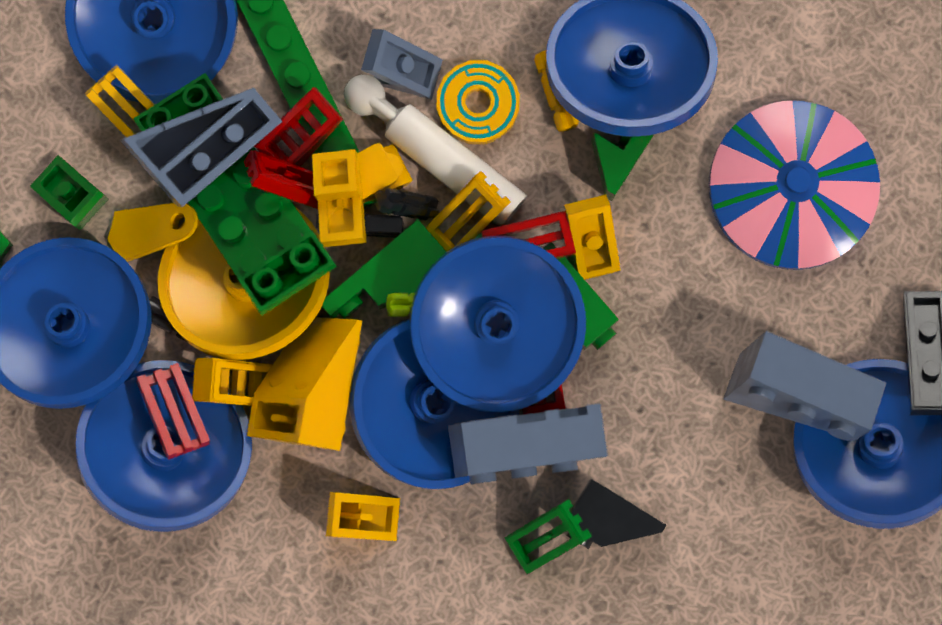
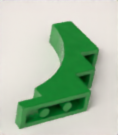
M417 219L325 297L322 307L331 318H336L340 314L346 319L364 303L360 297L366 292L379 309H383L387 306L386 300L389 294L408 293L410 295V293H416L418 285L426 272L446 251ZM551 242L543 249L550 250L557 247ZM565 257L558 258L572 275L582 295L586 314V333L582 349L585 351L590 345H593L598 350L617 334L612 329V326L619 319Z

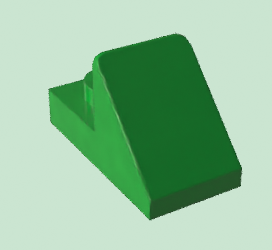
M593 133L591 142L604 195L606 194L609 200L612 201L654 134L647 136H622L619 141L620 144L625 146L624 150L600 135Z
M59 155L30 185L35 192L79 230H82L109 200Z

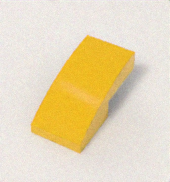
M356 150L312 154L314 196L318 200L320 242L324 247L366 243L363 195Z

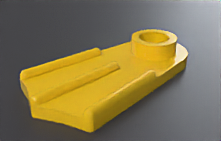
M174 203L115 211L107 240L112 249L129 262L187 240L197 228L198 216L192 206L185 204L183 207H177ZM185 217V223L179 229L178 223L181 218Z

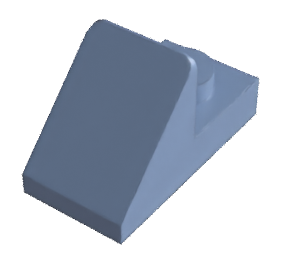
M372 29L361 70L377 78L383 87L432 99L443 59L386 30Z

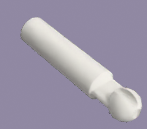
M357 75L351 78L345 86L344 98L347 106L353 112L359 115H376L386 123L385 138L456 194L476 174L482 171L487 176L485 181L488 185L494 184L499 189L496 193L501 198L506 196L511 201L492 221L498 227L506 225L526 200L528 195L413 105L409 104L397 109L385 99L384 88L377 78L370 75ZM475 189L465 201L472 205L482 194ZM487 201L479 212L485 216L493 206Z

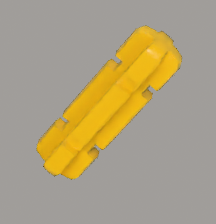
M546 50L541 51L535 55L534 61L538 73L543 75L541 76V82L550 110L555 111L553 119L559 132L574 129L578 126L579 120L568 113L556 99L547 78Z

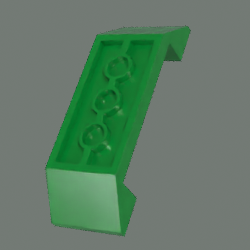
M204 73L133 119L142 132L221 101L223 98L206 73ZM248 150L188 203L195 209L199 220L237 276L259 313L264 315L337 266L290 199L251 186L250 180L252 177L248 176L247 170L249 168L244 164V160L250 152Z

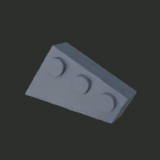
M251 88L120 141L177 207H183L277 127L282 120L255 88Z
M765 331L740 353L723 400L827 431L832 436L842 440H856L872 430L886 382Z
M600 404L463 422L448 426L455 478L469 476L470 484L497 481L495 472L511 470L512 479L538 475L537 466L551 465L552 473L578 470L577 461L608 457Z

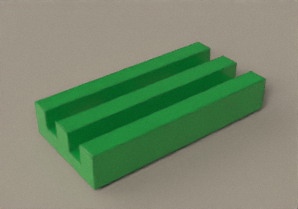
M569 499L504 537L526 574L531 573L592 537L588 529L582 531L578 524L582 522L579 514L575 516L571 514L569 509L573 507V504ZM559 516L562 521L560 525L524 546L518 541V539ZM566 531L572 537L533 561L527 555Z

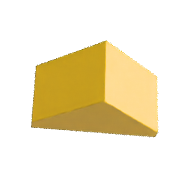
M330 492L326 536L397 541L400 498Z

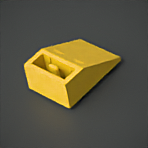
M316 317L298 338L284 347L254 393L247 436L340 451L342 437L345 433V419L356 355L360 346L361 320Z

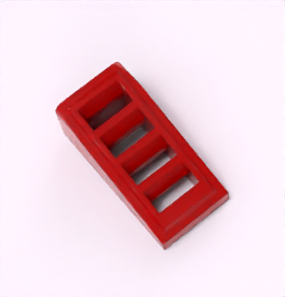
M313 87L281 118L282 122L255 144L254 147L261 153L301 167L342 122L343 118L319 90ZM313 103L328 119L325 123L321 124L308 110ZM302 116L315 130L311 136L298 122ZM291 128L304 141L301 146L288 134ZM281 140L293 152L289 157L278 145Z

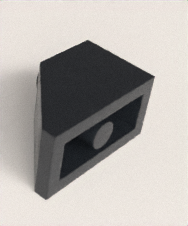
M593 479L588 481L570 511L573 516L579 514L582 522L578 524L581 530L588 529L592 537L580 544L587 549L590 548L592 543L604 547L662 533L666 527V524Z

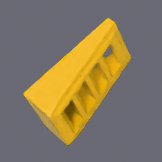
M197 358L194 367L192 398L196 402L252 406L253 396L261 383L262 373L267 374L273 364L219 358ZM230 370H233L231 395H228ZM247 372H250L248 396H245Z

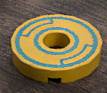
M470 60L456 65L443 77L437 90L436 110L442 125L454 138L467 144L485 145L501 138L513 127L519 114L520 93L513 77L503 67L488 60ZM480 91L489 97L490 106L485 112L474 113L467 108L466 99L471 93Z

